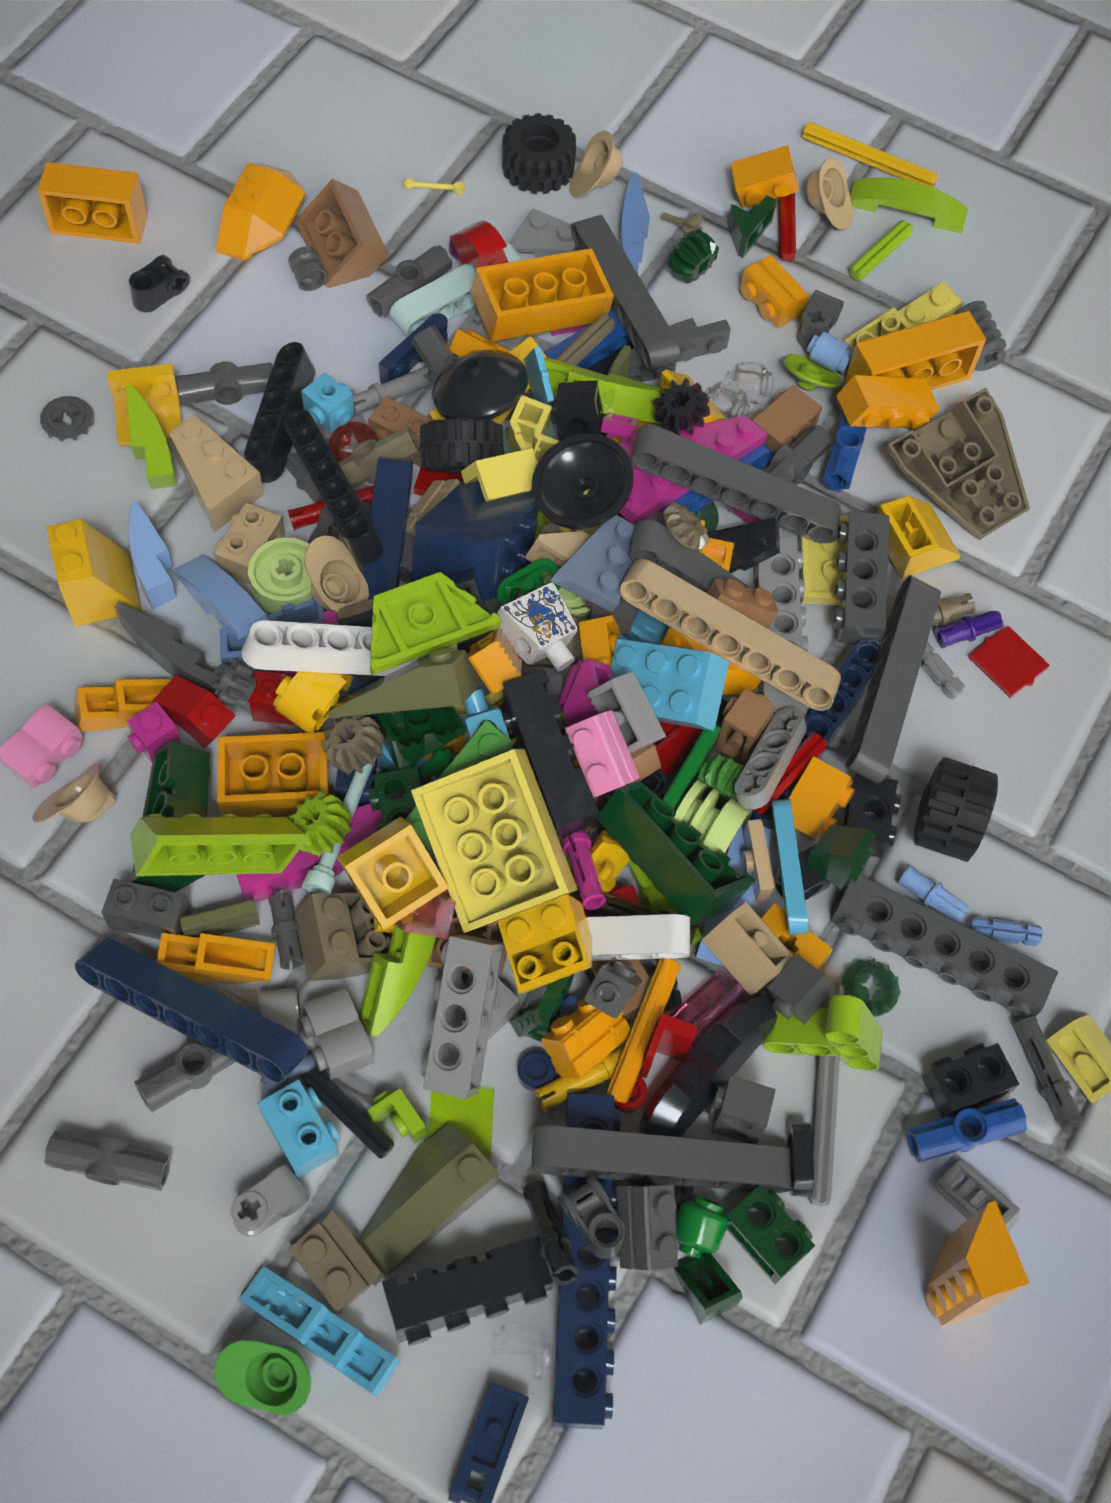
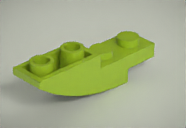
M548 357L544 358L553 396L556 397L559 383L598 380L604 414L609 412L637 418L640 421L662 424V422L656 420L655 411L657 409L654 406L655 398L661 397L659 387L613 373L604 375Z

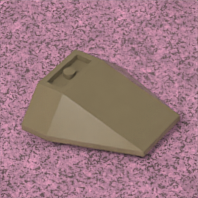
M986 387L964 399L952 410L916 431L911 430L886 445L902 473L978 540L1030 510L1003 413Z

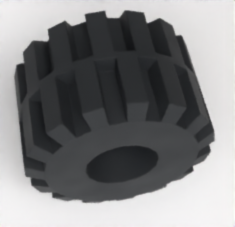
M943 757L935 767L919 803L914 827V845L968 862L978 850L988 827L998 792V775Z

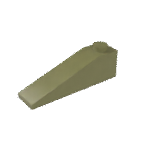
M439 648L431 651L429 655L342 697L328 711L330 718L459 706L466 702L483 681L469 661V654L465 650L451 652L450 648Z
M449 1123L417 1149L359 1239L385 1273L381 1278L372 1283L374 1287L498 1185L499 1173L475 1144Z

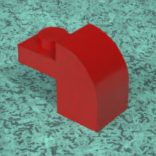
M487 221L473 223L449 236L462 265L473 263L476 270L478 267L509 262L503 250L507 247L504 239L497 229Z

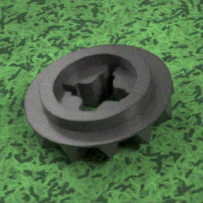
M63 396L50 401L43 408L40 415V423L49 438L56 437L61 442L66 438H72L76 441L78 435H87L88 427L93 425V413L90 406L84 400L73 396ZM63 413L69 416L72 422L71 425L65 424Z

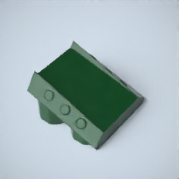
M453 706L380 713L376 718V723L379 725V729L386 741L384 745L397 770L405 769L411 764H415L423 757L466 733L465 726Z
M574 974L528 992L517 1018L509 1021L518 1037L527 1036L541 1042L542 1038L552 1030L550 1026L558 1018L560 1006L567 997Z

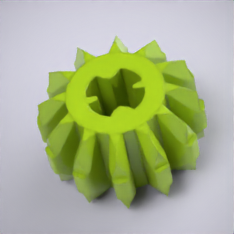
M321 791L315 797L307 795L305 803L295 805L297 812L288 817L305 834L306 842L300 850L318 857L324 851L333 854L334 846L337 843L344 844L343 835L352 831L349 826L352 817L344 807V803L332 794L328 796Z

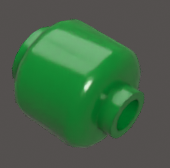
M695 1195L693 1200L682 1201L676 1214L677 1241L680 1242L678 1250L698 1259L701 1258L703 1252L708 1254L717 1252L729 1225L726 1215L722 1213L724 1206L699 1195Z

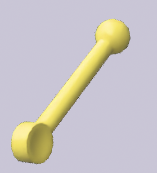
M410 177L403 181L404 187L408 190L413 187L453 190L458 195L465 192V184L460 181L454 184L414 181Z

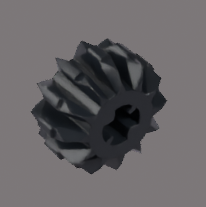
M685 378L681 385H677V382L672 379L670 383L671 388L661 387L659 391L661 397L655 398L656 420L662 422V428L670 431L673 429L675 434L680 435L682 430L687 429V432L692 435L694 432L693 426L696 425L703 428L705 424L703 417H708L710 414V408L707 405L709 402L708 394L702 392V387L698 382L691 386L690 381Z

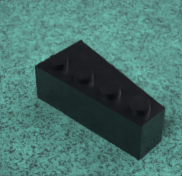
M545 669L503 683V711H501L507 732L512 731L516 743L512 746L513 749H525L556 834L560 838L598 824L599 811L581 766L575 767L573 761L577 760L573 749L574 745L570 742L567 733L561 734L560 729L563 728L560 716L561 711L556 698L548 700L546 693L549 679Z
M536 1236L491 1249L485 1253L486 1260L478 1262L477 1256L456 1259L447 1265V1271L439 1273L438 1269H431V1267L415 1271L414 1276L407 1279V1283L398 1285L396 1277L382 1281L399 1343L407 1340L409 1346L416 1345L431 1339L432 1331L444 1327L447 1328L448 1332L457 1331L471 1324L470 1318L485 1313L486 1318L490 1319L510 1311L508 1305L524 1300L525 1305H531L548 1297L547 1291L552 1290L554 1282L547 1261L540 1253L539 1237Z

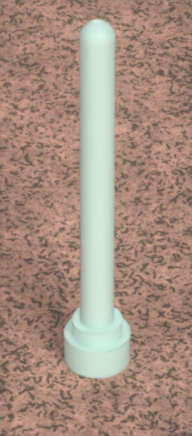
M366 765L362 774L355 771L343 801L344 807L349 811L352 818L372 770V765ZM337 843L334 846L333 854L324 851L319 864L307 872L302 884L305 890L312 894L332 892L336 882L333 878L335 873L332 869L342 843Z

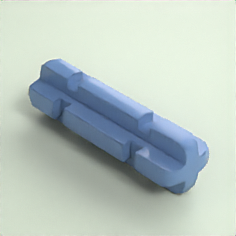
M973 917L969 924L970 929L999 942L1019 944V941H1023L1024 945L1038 946L1042 940V927L1035 924H1026V927H1024L1020 922L992 919V922H988L987 918Z

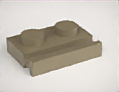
M332 1210L323 1221L318 1222L288 1249L336 1313H341L364 1293L373 1282L385 1274L335 1210Z

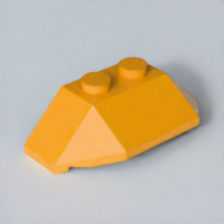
M247 163L224 205L216 253L246 261L252 257V254L263 251L284 239L306 197L305 190L290 171L263 163Z

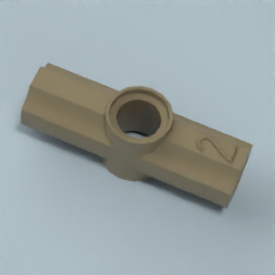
M406 426L378 442L372 439L363 441L353 449L351 456L339 461L338 464L352 488L367 481L370 484H375L379 457L409 460L421 453V446L412 429Z

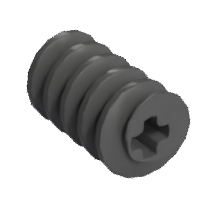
M982 300L970 302L955 312V314L970 311L986 338L975 366L977 371L989 370L1002 363L1006 357V353L1003 351L1007 346L1006 341L1001 338L1000 330L996 329V322L991 319V312L986 310L987 305Z

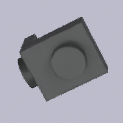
M616 961L615 964L609 962L600 968L584 1000L610 1017L617 1018L628 999L637 992L642 980L635 977L636 971L630 966Z

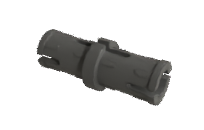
M277 893L268 899L274 924L271 928L272 938L277 941L280 968L288 970L290 968L289 962L292 960V967L295 969L302 966L304 960L298 938L299 926L298 922L295 921L292 895L290 893H283V901H280V895Z

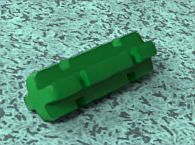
M448 748L437 750L430 760L418 771L421 786L431 783L432 776L438 778L455 758Z

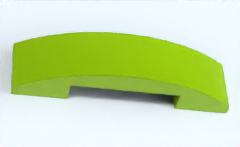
M873 177L854 180L850 193L852 207L876 213L879 204L935 218L933 227L962 234L968 211L966 206L945 192L905 179Z

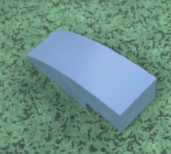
M135 501L131 503L129 543L143 593L153 610L177 598L172 580L166 570L173 568L168 548L139 503Z

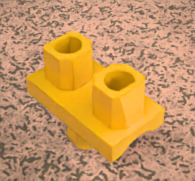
M602 831L596 838V843L590 849L602 891L607 893L615 887V878L628 864L630 858L614 838L609 836L606 831ZM572 871L571 873H572V876H573V878H574L575 884H577V883H576V879H575V877H574V873H573V871Z

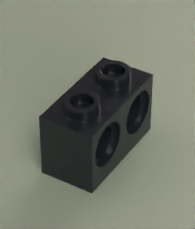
M980 1043L963 1052L964 1057L952 1061L951 1057L947 1056L930 1065L931 1070L925 1076L923 1082L942 1119L957 1115L964 1109H975L1010 1095L1020 1085L999 1043L989 1047H985L984 1043ZM978 1065L989 1068L993 1079L982 1076ZM945 1079L954 1080L959 1085L960 1092L949 1090L945 1085Z

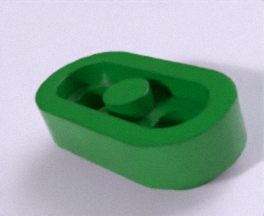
M543 558L508 576L498 587L497 598L499 603L504 606L515 600V595L518 591H522V596L547 585L544 584L545 577L551 574L553 578L561 567L552 560ZM554 584L557 590L561 588L560 586Z

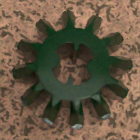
M702 230L691 231L674 246L675 249L669 254L667 265L671 272L685 283L696 281L712 267L711 264L717 259L719 247Z

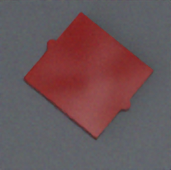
M1006 626L992 638L987 637L984 644L968 657L1009 698H1012L1025 686H1032L1035 681L1034 679L1050 666L1009 626Z

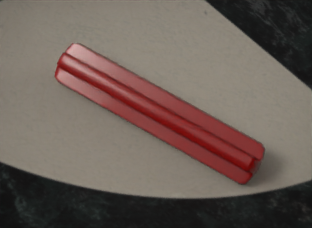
M795 193L779 198V258L781 261L787 260L789 262L795 259L796 254Z
M812 733L797 748L770 800L763 807L755 809L756 813L763 814L771 806V801L777 800L806 770L813 756L817 758L825 750L827 742L818 733Z

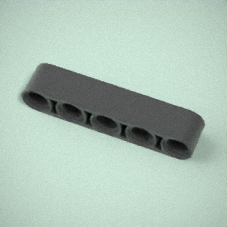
M642 520L636 523L629 555L633 562L639 559L649 560L705 593L715 579H734L740 582L744 588H751L700 551L680 544L661 523L653 520Z

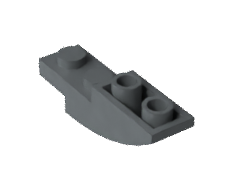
M690 318L670 325L669 327L675 335L680 348L681 358L677 362L689 361L694 357L709 353L714 354L727 349L731 331L727 320L697 327L694 319ZM634 347L631 352L629 379L639 382L660 379L661 372L666 369L675 372L677 362L648 370Z

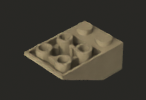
M359 893L310 894L294 912L295 920L299 926L298 935L308 981L339 980L368 974L374 952L388 954L393 933L375 931L374 918Z

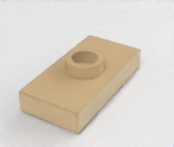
M761 819L748 820L743 832L746 851L742 852L744 871L751 873V876L756 880L753 883L755 900H769L775 886L763 822Z

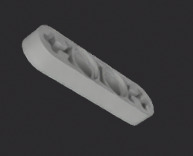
M790 707L776 712L736 781L734 790L738 804L743 809L755 810L763 807L775 791L807 730L804 713L799 708ZM785 744L778 748H771L774 745ZM764 767H772L769 770L757 771Z

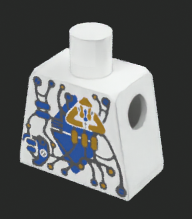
M551 582L501 606L497 612L501 619L499 629H503L502 634L507 635L506 640L511 641L510 646L515 647L514 651L527 664L533 665L548 657L556 670L561 671L575 660L566 646L576 634L577 626L554 583Z

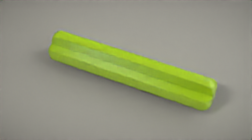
M906 220L898 222L850 266V277H853L856 281L864 279L911 235L913 230L912 224H908Z

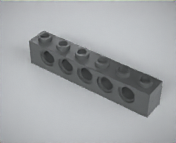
M862 876L856 882L850 881L831 920L844 933L852 936L859 935L871 941L875 948L884 952H894L904 957L908 964L916 968H926L938 974L944 982L951 985H961L973 991L977 998L987 1002L994 1001L1006 1007L1010 1014L1022 1019L1032 1016L1036 1017L1042 1011L1058 974L1057 970ZM867 912L877 913L882 921L878 922L870 919ZM900 928L910 929L914 933L915 938L905 936ZM934 944L943 945L949 954H941L936 950ZM968 960L978 962L983 971L974 970ZM1003 977L1011 978L1017 988H1011L1006 985Z

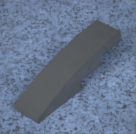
M120 602L116 604L115 609L120 624L147 655L172 676L177 675L214 695L217 690L211 686L214 672L205 668L202 653L183 645L178 628Z

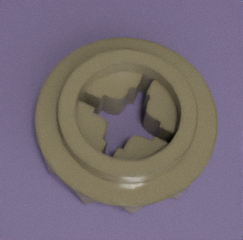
M672 502L663 510L666 527L680 544L697 551L702 550L709 542L707 528L701 524V519H698L693 511H689L685 505H679L675 502Z

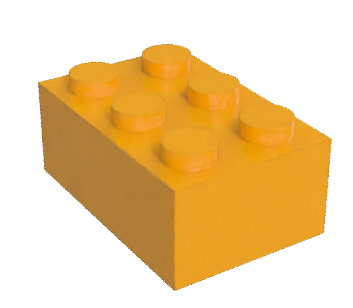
M46 162L37 190L51 234L140 244L148 215L138 173Z
M317 732L312 736L308 733L218 737L217 803L221 815L234 814L237 817H254L260 814H270L272 817H289L297 812L295 805L305 803L307 795L315 797L321 791L329 796L330 763L327 761L328 758L321 746L326 740L324 733Z

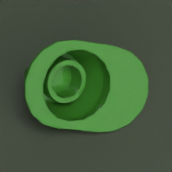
M239 1340L229 1344L221 1351L215 1363V1380L219 1390L229 1400L242 1406L267 1411L272 1414L287 1415L297 1412L306 1403L311 1392V1376L305 1360L296 1349L289 1345H273L256 1340Z

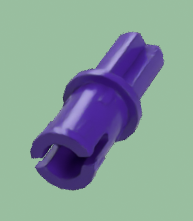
M990 611L972 618L964 616L961 621L935 628L936 641L938 644L940 643L939 646L942 649L961 641H975L976 636L1002 628V616L999 611Z

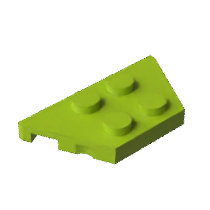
M441 572L375 595L372 612L370 673L375 675L428 655L433 650L446 648L497 629L501 625V619L496 613L490 615L476 604V598L465 590L458 589L454 582Z

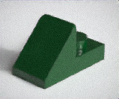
M766 195L759 205H753L750 212L734 204L730 205L727 226L739 257L744 258L773 221L776 199Z

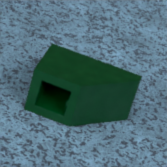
M831 824L812 849L805 866L842 890L849 879L856 882L865 870L866 863L875 851L870 847V844L876 834L868 829Z

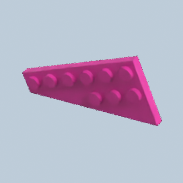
M745 415L704 424L703 428L694 426L692 435L687 432V429L682 430L680 434L684 438L736 460L764 444L768 433ZM635 440L619 443L626 451L630 461ZM632 464L634 471L633 489L627 503L619 513L636 525L637 522L650 517L690 490L643 471Z

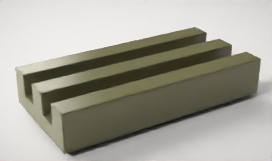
M247 900L180 918L184 936L196 938L200 937V933L219 936L260 925L254 900Z

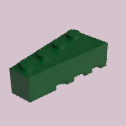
M172 739L154 751L142 818L152 814H160L164 817H182L188 814H197L201 817H207L210 753ZM133 864L130 882L176 892L205 875L136 876Z
M641 781L619 787L600 811L598 820L605 827L608 835L614 838L626 851L630 860L652 881L653 886L675 907L678 915L690 917V926H693L732 909L756 880L746 871L741 876L728 865L731 858L724 852L719 850L715 854L700 841V837L703 834L692 825L689 826L675 820L676 811Z

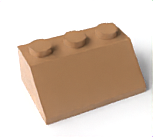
M334 179L330 180L295 220L306 246L316 250L320 264L325 269L327 274V280L324 283L325 287L331 288L369 277L389 257L359 191Z

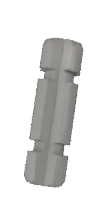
M927 642L922 658L924 663L922 667L938 686H944L942 690L950 699H955L964 692L966 687L958 677H953L955 673L938 653L933 654L934 648Z

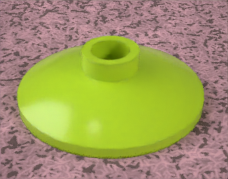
M788 354L783 360L785 366L799 378L798 384L805 389L815 390L816 386L835 388L839 387L843 381L837 372L834 373L809 360V357Z

